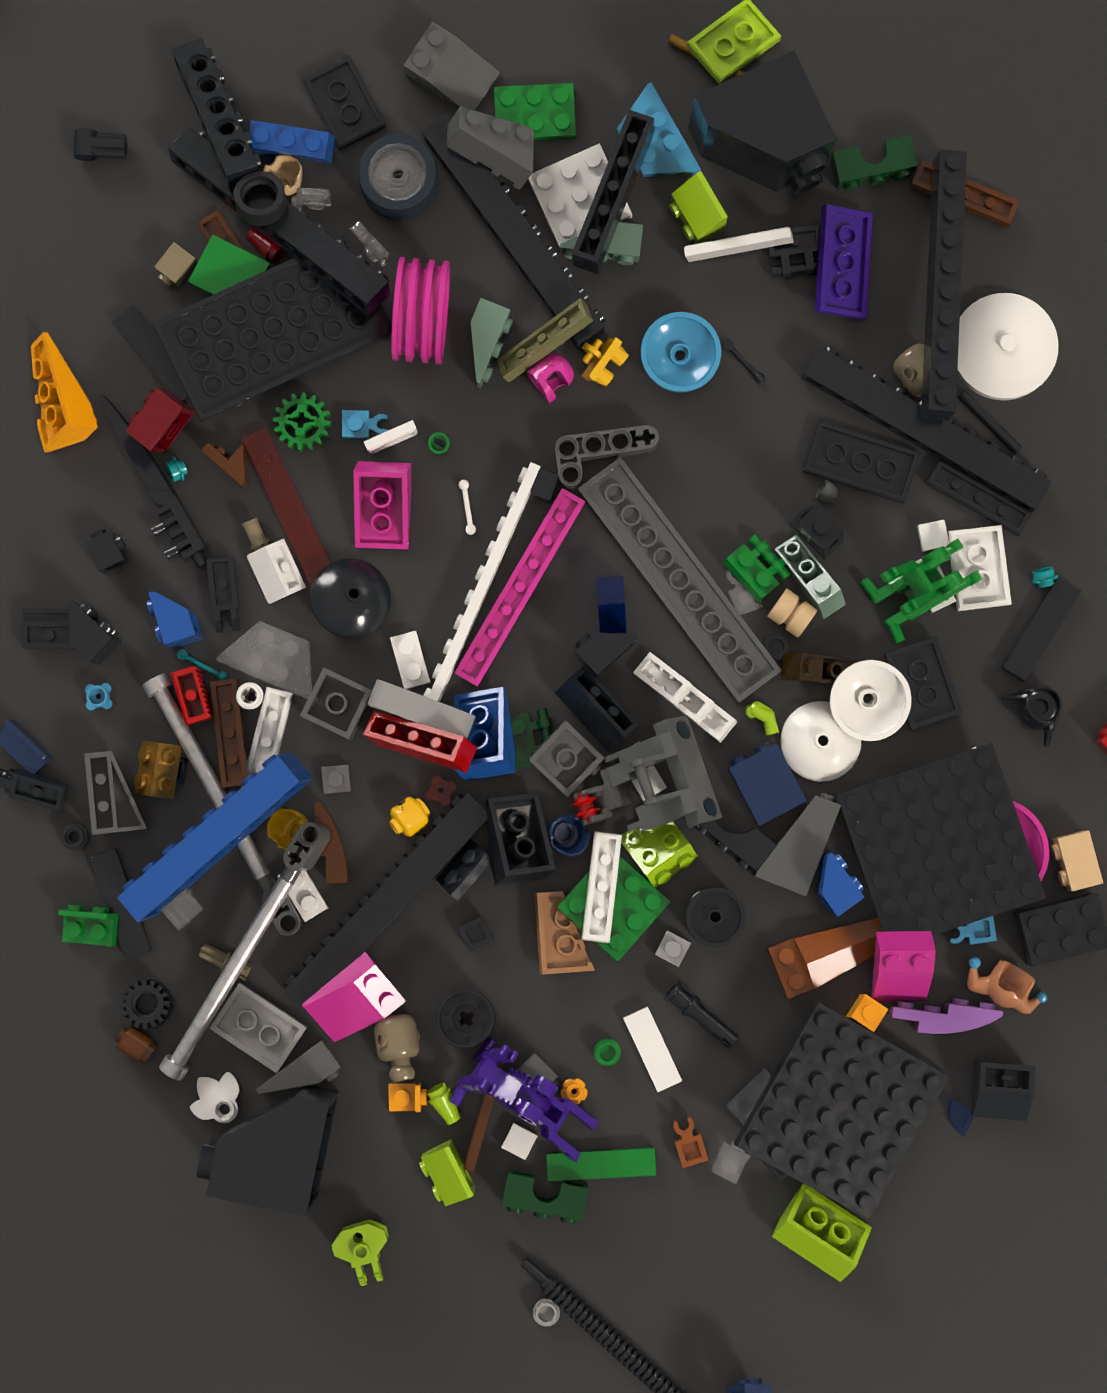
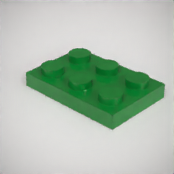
M573 83L494 87L495 117L533 128L534 140L576 138Z

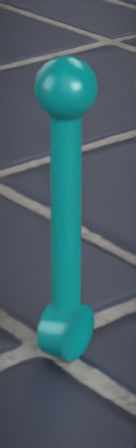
M181 649L177 652V657L180 660H187L215 675L218 680L227 679V674L224 671L219 672L189 656L186 650Z

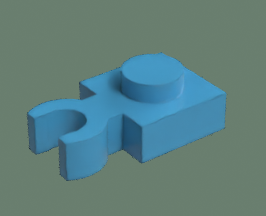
M342 410V438L369 439L370 431H374L378 435L387 432V429H379L378 423L380 421H388V416L378 414L374 418H370L369 411Z
M991 916L957 927L958 936L948 939L950 943H959L967 937L969 945L997 941L994 918Z

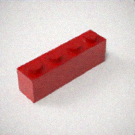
M373 710L363 733L376 746L467 773L477 749L463 736Z

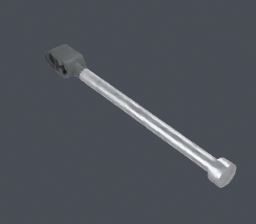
M166 673L160 674L145 682L142 687L148 698L154 697L217 809L224 804L221 800L227 794L190 727L185 724L184 717L168 689L172 686ZM248 835L237 847L263 892L262 903H264L276 882L252 838ZM287 895L281 907L286 908L288 906L290 910L284 911L278 916L275 915L272 922L279 933L289 936L301 929L303 920L290 896ZM286 915L293 916L296 920V926L293 930H286L283 927L282 920Z
M306 822L297 830L284 852L283 861L286 866L173 1055L166 1054L161 1062L159 1069L165 1075L178 1081H182L189 1070L187 1061L301 871L313 868L328 844L330 830L325 824ZM315 828L317 830V838L315 841H312L310 834Z

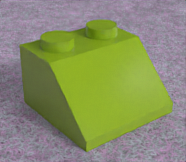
M699 171L671 194V204H669L676 219L680 217L684 224L682 229L686 238L689 241L693 240L695 244L703 243L723 232L728 218L704 175Z
M452 1139L422 1153V1161L419 1164L425 1177H431L435 1185L431 1188L438 1202L443 1201L446 1207L474 1196L476 1187L468 1171L464 1170V1163Z

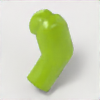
M757 701L746 706L745 712L749 718L756 717L763 721L766 736L779 733L775 714L771 708Z

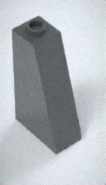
M822 792L820 797L812 796L778 840L775 849L758 870L754 872L753 876L806 896L841 805L835 803L836 798Z

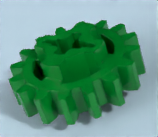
M302 392L300 399H297L295 394H291L292 401L288 402L283 399L284 408L276 407L275 409L280 416L273 418V422L279 424V426L274 428L276 434L283 433L279 440L282 443L288 440L289 449L297 445L299 452H302L304 446L307 445L312 451L313 443L323 444L320 439L321 436L329 437L325 427H332V423L325 419L331 416L329 411H322L326 406L323 401L316 404L317 397L315 395L309 400L305 392ZM309 406L318 412L320 418L310 415ZM297 407V410L292 414H288L291 409ZM302 417H305L308 423H304L303 428H300L296 422L301 421ZM285 427L293 428L296 438L289 435ZM313 430H317V432L313 436L307 438L309 433H311Z

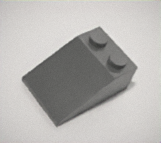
M433 21L403 65L405 76L457 109L461 106L474 111L478 109L500 75L497 69L464 42Z

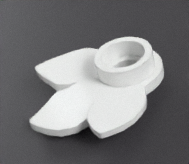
M226 1072L220 1081L210 1077H199L197 1080V1092L200 1100L191 1104L190 1109L193 1114L202 1120L214 1118L220 1123H229L234 1120L238 1114L236 1098L240 1091L236 1078L230 1072ZM222 1104L229 1106L230 1111L228 1114L221 1112L220 1107Z

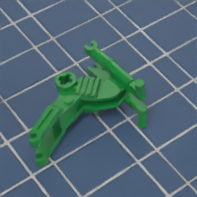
M959 538L949 543L946 547L942 546L927 554L919 563L912 560L880 574V577L884 583L888 582L889 584L879 590L869 577L860 582L861 586L871 597L874 605L896 592L898 594L905 593L909 601L899 607L901 611L884 621L890 629L896 645L906 640L900 627L901 623L908 619L913 620L945 600H949L950 597L967 587L983 580L978 570L965 578L961 576L958 570L942 578L937 570L939 566L951 559V555L964 548Z

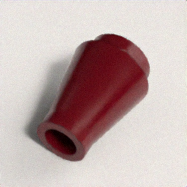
M253 227L248 232L246 239L267 262L271 261L275 264L283 258L286 251L257 228Z

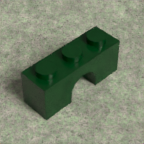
M911 135L885 140L881 148L883 161L878 164L866 162L861 156L859 146L833 151L830 162L836 189L844 188L845 191H852L860 188L861 184L870 183L871 186L885 183L886 179L896 177L897 180H903L911 177L918 167Z
M508 1169L502 1206L507 1207V1211L522 1214L523 1210L534 1212L533 1216L549 1219L550 1215L558 1216L560 1221L576 1224L577 1220L583 1221L589 1189L588 1184L568 1180L561 1181L560 1190L554 1197L542 1198L536 1194L533 1187L535 1174Z

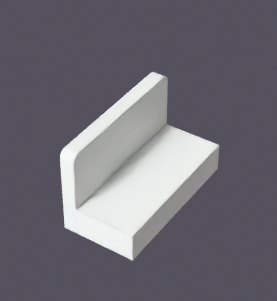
M284 539L247 555V559L269 604L306 588Z

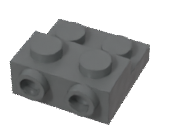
M565 720L528 758L567 797L570 794L578 793L584 787L583 780L589 774L594 776L602 768L603 764L601 762L604 759Z

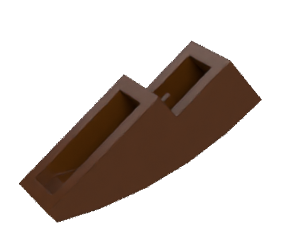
M315 802V823L325 824L330 830V840L320 855L326 856V883H350L349 864L340 831L324 803ZM315 829V840H316V838H317V830Z

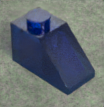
M623 576L596 578L600 633H626Z

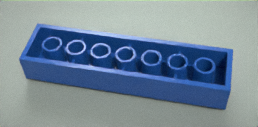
M281 753L278 756L274 754L262 764L264 767L262 771L257 774L254 772L242 781L244 786L237 792L235 790L231 791L221 800L224 803L217 809L212 808L202 816L203 822L197 827L193 825L181 835L183 837L182 841L178 844L172 843L161 853L164 857L157 862H150L141 870L144 873L138 879H131L122 887L124 892L117 898L137 923L158 915L313 779V776L293 753L285 755Z

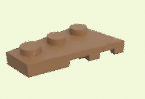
M564 892L534 893L540 974L595 971L592 962L589 961L585 951L586 947L579 936L576 926L556 909L565 898Z

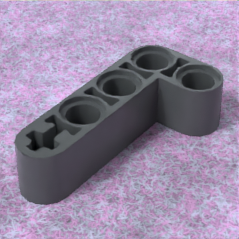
M650 425L560 437L555 444V457L560 485L565 489L573 490L581 484V462L652 452L658 445V431ZM643 434H648L649 438H653L649 445H645V442L641 440L636 441L635 447H631V435H635L634 440L642 439ZM616 437H623L627 440L628 444L625 448L618 449L613 445L612 441ZM591 440H596L600 443L601 448L597 452H590L586 448V444ZM563 444H571L575 450L571 455L565 456L561 454L559 449ZM574 470L578 474L577 480L574 482L565 481L563 478L564 472Z

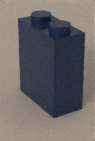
M769 741L756 747V754L747 758L743 754L731 760L730 762L733 766L727 768L756 826H760L807 801L778 744L776 743L771 746Z

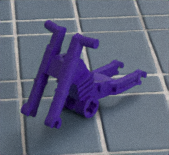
M487 1038L478 1052L471 1058L477 1064L471 1075L460 1077L450 1103L460 1107L466 1092H485L490 1096H494L505 1108L514 1111L517 1116L535 1126L539 1124L541 1136L563 1152L565 1157L576 1163L581 1154L557 1135L558 1130L568 1113L593 1131H595L599 1124L598 1120L587 1114L571 1100L566 1098L556 1099L554 1095L558 1090V1086L540 1075H536L533 1079L528 1074L512 1067L508 1073L496 1066L498 1062L502 1064L504 1062L513 1063L518 1052L510 1050L504 1044L501 1049L494 1048L497 1043L493 1039Z

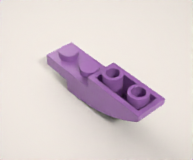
M953 998L952 1003H944L943 1012H940L941 1007L925 1005L923 1010L914 1008V1003L898 1001L897 1006L890 1005L888 1015L892 1018L915 1021L914 1030L919 1033L946 1034L963 1032L992 1023L1003 1017V1011L996 1009V1004L980 1002L979 1006L969 1005V1000Z

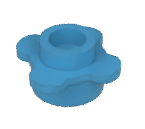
M103 683L100 686L88 684L85 687L86 707L89 710H95L100 707L104 709L111 708L113 705L112 700H110L111 685L108 683ZM97 694L101 695L100 699L96 698Z

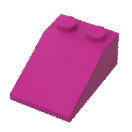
M358 461L353 471L355 548L408 550L412 489L411 463Z
M931 931L876 932L872 999L877 1002L927 1000L934 974L936 953Z
M364 952L306 1000L302 1006L327 1035L336 1042L385 1019L403 1004L405 999L369 955Z

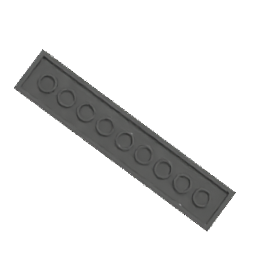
M621 457L578 488L580 494L738 703L782 671Z

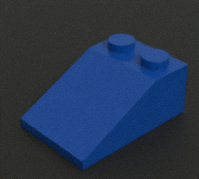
M498 687L454 695V708L476 716L467 740L477 748L467 773L459 770L455 771L464 781L515 773V744L506 689Z

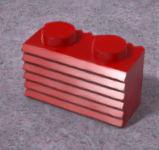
M195 666L171 673L187 726L197 725L214 719L213 710H211L212 705L209 704L211 700L208 699L209 695L206 694L208 690L205 689L206 685L203 684L205 680L202 679L203 675L200 674L202 670Z

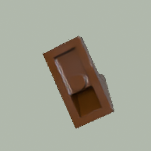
M207 443L201 451L244 489L248 486L247 451L243 444L229 459L227 457L230 454L218 444L213 447Z

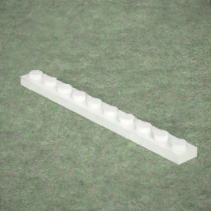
M530 462L528 468L523 467L517 481L521 483L517 493L512 492L507 506L510 507L507 517L502 516L498 523L496 531L500 532L496 542L491 540L485 555L489 556V559L485 566L480 565L475 576V580L479 582L475 591L470 589L464 604L468 605L465 614H459L453 629L457 630L453 640L448 639L444 647L445 660L443 664H437L432 678L436 679L432 689L427 688L423 696L440 702L531 494L541 466Z

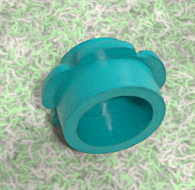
M173 456L171 457L172 460L165 462L167 473L172 482L184 481V475L188 474L186 466L182 459L177 460Z
M1044 567L1032 572V583L1038 584L1039 588L1053 585V579L1058 578V574H1055L1053 567Z

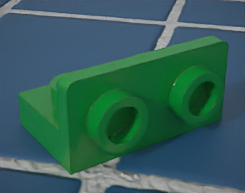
M68 904V909L58 910V915L64 916L62 942L116 946L118 913H109L108 907H93L92 911H85L84 905Z

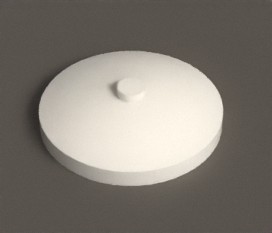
M1013 293L992 294L971 304L960 316L957 374L977 394L994 400L1021 398L1035 391L1051 374L1058 356L1057 332L1049 315L1034 301Z

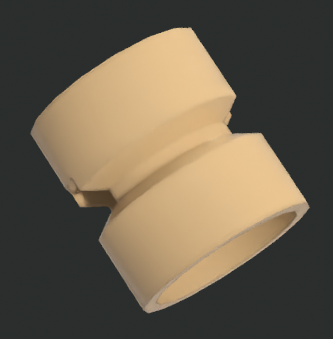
M786 588L767 617L778 625L785 623L786 630L798 638L816 614L817 609L806 601L800 603L799 596Z

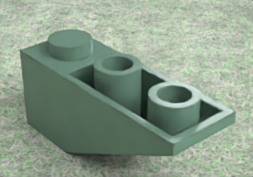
M619 222L603 262H607V259L618 260L617 263L621 265H633L634 262L639 263L643 225ZM578 237L560 243V254H564L565 258L572 259V251Z
M480 298L470 322L476 383L479 388L482 387L483 382H489L494 369L490 367L494 357L499 358L504 345L500 342L504 333H509L514 320L510 318V309Z
M795 535L775 549L778 556L786 563V568L807 599L817 609V612L823 619L846 605L840 587L798 535Z

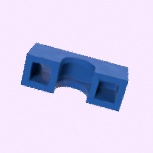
M251 120L249 135L253 147L250 148L252 151L275 156L286 154L297 156L307 161L332 164L336 138L329 132Z

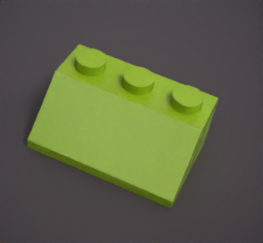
M802 1183L780 1217L772 1237L841 1282L856 1268L872 1227L815 1189Z

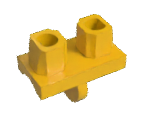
M608 337L604 344L599 339H596L593 345L584 343L581 348L586 352V355L583 357L582 362L588 366L581 376L587 381H594L602 386H607L614 376L605 368L609 360L615 365L621 366L629 356L620 346L622 341L617 337L614 339Z

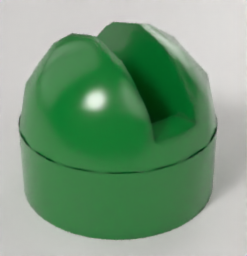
M436 432L430 436L428 446L436 454L444 453L450 447V438L443 432ZM435 437L447 443L444 447L434 442Z

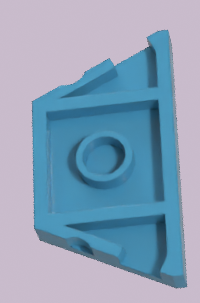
M652 82L648 83L630 109L654 118L655 132L640 168L642 177H653L658 174L675 176L679 173H692V175H695L701 171V168ZM626 116L617 128L618 135L621 131Z

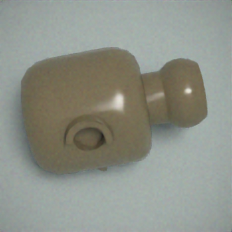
M918 343L908 348L893 364L894 373L902 382L903 387H906L913 397L922 396L923 343Z
M410 1014L392 1015L374 1023L373 1031L377 1056L381 1061L391 1063V1070L389 1072L391 1081L400 1082L414 1079L415 1070L410 1064V1058L417 1056L420 1050V1034L414 1017Z

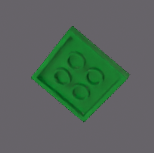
M621 856L619 857L610 943L594 942L616 963L670 903L662 893ZM589 872L556 907L558 911L581 931H583Z

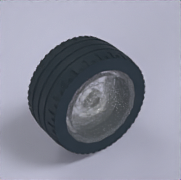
M396 133L380 137L368 146L360 159L358 182L364 199L374 211L386 218L402 220L416 217L431 205L438 190L439 173L436 160L424 143L415 137ZM396 175H403L401 178H394Z

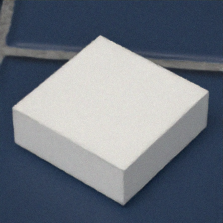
M944 520L917 525L922 552L935 550L942 546L946 547L949 544Z
M514 1122L501 1148L526 1160L538 1134Z

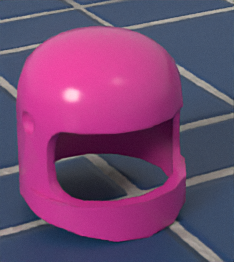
M558 353L547 354L526 371L531 382L547 399L549 404L556 399L554 391L562 385L569 386L574 379V371L571 364ZM554 372L558 375V377L548 380Z

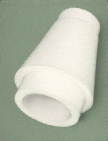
M244 683L237 690V702L245 709L257 708L263 700V691L255 683ZM252 692H255L257 697L254 702H250L248 698Z

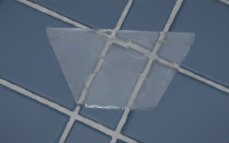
M259 621L216 659L220 663L308 699L312 692L310 642Z

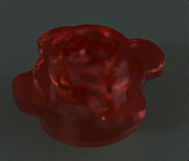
M439 775L433 776L430 790L426 791V798L439 801L442 806L449 805L451 803V794L457 788L454 781H445ZM440 788L444 789L443 793H439Z

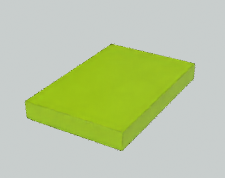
M743 0L689 40L686 47L716 82L721 84L778 43L782 36L751 0Z

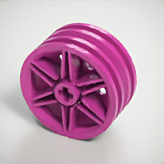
M406 257L399 258L392 318L391 351L393 361H399L400 356H405L406 362H412L416 353H419L422 363L428 364L429 358L435 359L436 364L442 365L448 316L450 261H443L442 266H437L436 260L430 259L426 269H424L420 258H414L412 263H407Z

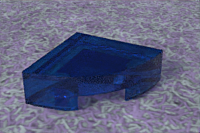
M951 1099L948 1107V1116L950 1113L949 1120H951L950 1122H952L951 1124H953L954 1129L965 1136L974 1119L971 1116L972 1109Z

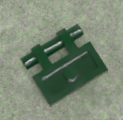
M547 708L536 710L538 721L530 722L528 712L510 715L515 744V770L534 766L528 758L541 745L535 746L532 730H541L543 742L552 734L551 726H553L552 718L548 716Z

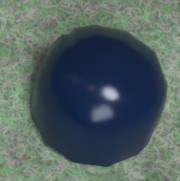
M570 814L556 817L550 823L547 833L552 849L559 854L569 857L580 855L586 850L591 837L582 820Z

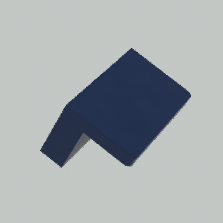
M7 719L4 723L6 727L0 733V746L29 773L37 775L53 756L15 720Z

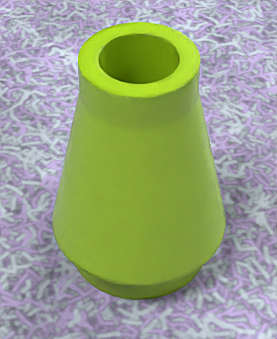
M445 1082L437 1084L427 1091L426 1094L429 1097L427 1101L445 1120L447 1125H451L461 1118L457 1106L450 1103L453 1092L451 1087H448Z

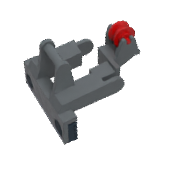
M687 715L665 719L653 724L657 736L605 757V764L620 761V763L600 770L604 782L603 785L573 794L575 803L571 807H577L579 811L575 818L581 817L583 825H592L612 817L611 810L632 804L625 784L636 779L639 781L645 800L643 801L644 805L635 808L639 821L627 825L628 831L639 828L642 831L654 829L684 816L688 828L711 823L723 818ZM666 760L677 791L655 796L646 768Z

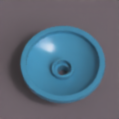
M674 312L664 315L648 328L643 337L641 361L644 370L655 384L668 391L682 393L696 390L709 382L719 367L721 360L719 337L714 328L698 315L688 312ZM677 352L684 353L685 358L683 360L676 359L675 354Z

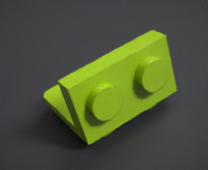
M673 821L654 829L642 831L639 828L633 831L627 830L622 834V845L655 888L668 882L672 875L680 869L688 867L698 857L691 844Z

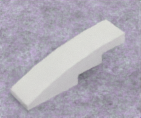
M651 652L648 653L633 672L685 716L687 715L690 720L720 743L737 723L732 716L718 707L710 698L696 689L689 681Z

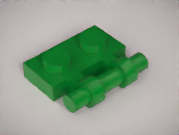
M755 534L748 540L755 548L754 550L750 551L743 544L727 557L723 563L754 599L759 602L779 585V582L773 577L775 573L782 580H785L791 573L784 566L786 563L772 553L769 549L770 545L765 540L762 541ZM761 555L771 567L766 569L757 557Z

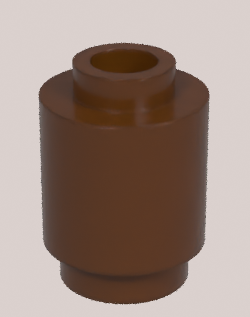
M131 1026L129 1030L123 1027L115 1039L119 1043L116 1047L118 1050L134 1061H141L144 1064L157 1047V1045L152 1043L153 1039L134 1026Z

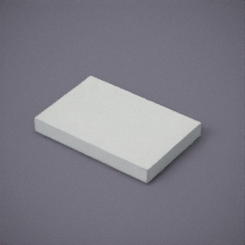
M1002 525L948 531L949 543L959 538L964 547L950 556L952 573L958 570L961 576L965 578L978 570L983 578L980 582L955 594L957 611L1012 605Z

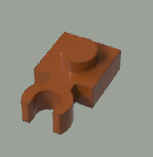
M690 1116L687 1117L689 1124L686 1129L679 1128L677 1120L673 1121L675 1132L681 1135V1139L674 1142L682 1168L708 1161L701 1134H692L694 1122Z

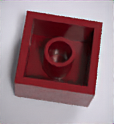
M157 388L155 391L151 390L146 395L143 401L145 405L140 412H135L127 422L129 427L125 432L148 450L165 453L194 415L195 410L171 391Z

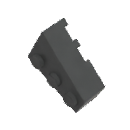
M459 107L447 126V147L475 164L478 161L492 169V174L497 177L501 174L514 182L512 186L520 190L533 173L534 129L468 108Z
M112 751L84 753L92 835L147 830Z

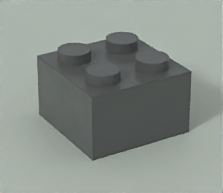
M323 667L300 716L352 741L368 708L367 703L372 690Z

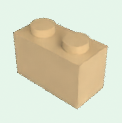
M1083 830L1052 838L1054 845H1051V853L1054 860L1059 862L1061 871H1058V879L1061 886L1066 888V891H1076L1103 884L1090 831Z

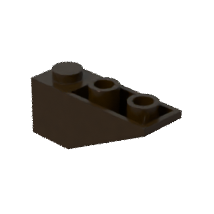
M802 652L783 653L781 680L833 685L844 669L863 660Z

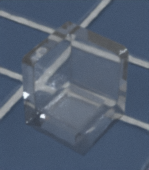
M190 888L184 889L161 909L177 930L185 928L190 923V920L203 910V907L191 894L193 891Z

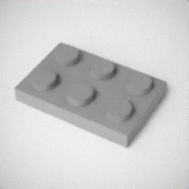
M240 982L209 1029L275 1073H278L308 1026Z

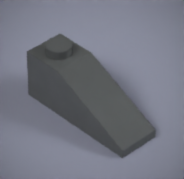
M323 1038L259 1086L256 1091L258 1094L318 1084L324 1079L329 1083L341 1074L338 1069L343 1063Z

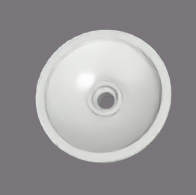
M863 660L848 666L836 678L830 693V709L838 726L848 735L864 741L881 740L894 734L905 723L911 708V692L904 676L895 667L878 660ZM871 694V701L865 703L863 701L864 695Z
M816 701L799 707L787 718L782 728L780 738L782 754L789 767L796 774L807 780L825 782L837 779L847 773L858 759L861 750V740L848 735L838 726L831 713L830 702ZM820 736L827 738L828 742L825 746H821L818 743Z

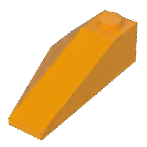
M43 332L31 345L33 377L38 380L39 385L38 394L35 395V404H40L41 419H37L38 432L44 452H51L85 441L98 427L91 403L48 332Z

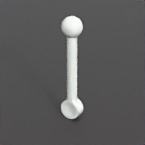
M461 480L459 488L462 490L466 512V533L473 535L476 533V527L472 523L467 491L469 482Z

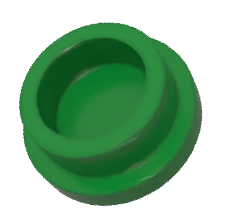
M602 1039L595 1045L594 1056L601 1065L611 1066L620 1059L621 1049L619 1044L613 1039Z

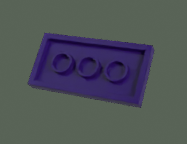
M828 204L821 207L815 312L857 320L866 319L873 213Z

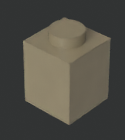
M173 242L154 267L159 273L157 278L168 287H171L173 284L180 289L193 273L198 262L195 257Z

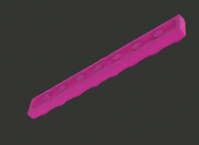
M563 488L561 489L454 672L456 675L477 687L479 686L583 508L584 500Z

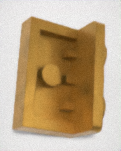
M142 740V747L138 753V772L134 779V794L167 799L174 798L181 746Z

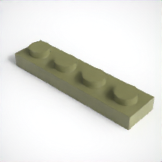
M579 298L498 358L497 362L502 377L506 381L511 382L590 324L593 319L587 303Z

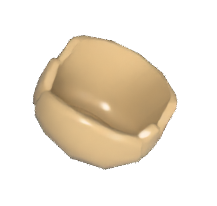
M276 155L272 164H265L263 171L270 172L280 179L284 185L286 196L292 195L299 190L303 178V170L298 159L291 155Z

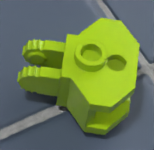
M372 1219L344 1226L331 1245L334 1256L351 1263V1267L356 1270L360 1286L367 1285V1276L363 1268L365 1264H372L373 1274L377 1282L383 1280L379 1258L381 1256L380 1250L389 1238L387 1226ZM355 1233H361L363 1237L358 1238Z

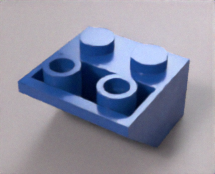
M154 591L149 592L150 600L147 601L150 615H155L158 626L154 628L159 642H163L164 645L174 649L203 640L199 622L194 612Z
M825 852L821 856L816 894L831 915L838 917L864 898L861 893L864 888L855 876L852 877L847 874L845 869L848 866L839 854Z

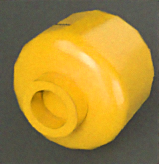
M407 797L390 810L392 820L389 821V824L397 835L402 833L407 837H412L428 825L430 811L420 798Z

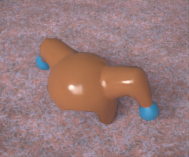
M973 957L969 960L970 970L967 977V987L970 991L989 995L997 1005L1004 1008H1013L1023 1014H1030L1040 1003L1047 1001V995L1042 991L1038 992L1035 998L1028 999L1036 980L1016 965L1000 960L989 976L980 977L978 973V968L981 965L980 959Z

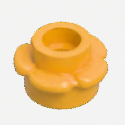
M578 1078L575 1080L567 1079L563 1083L561 1097L571 1100L576 1105L580 1104L581 1100L586 1099L588 1093L585 1083ZM572 1089H576L577 1093L572 1094Z

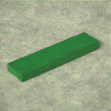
M655 1147L579 1151L581 1155L576 1163L565 1157L563 1152L546 1153L548 1181L656 1176Z

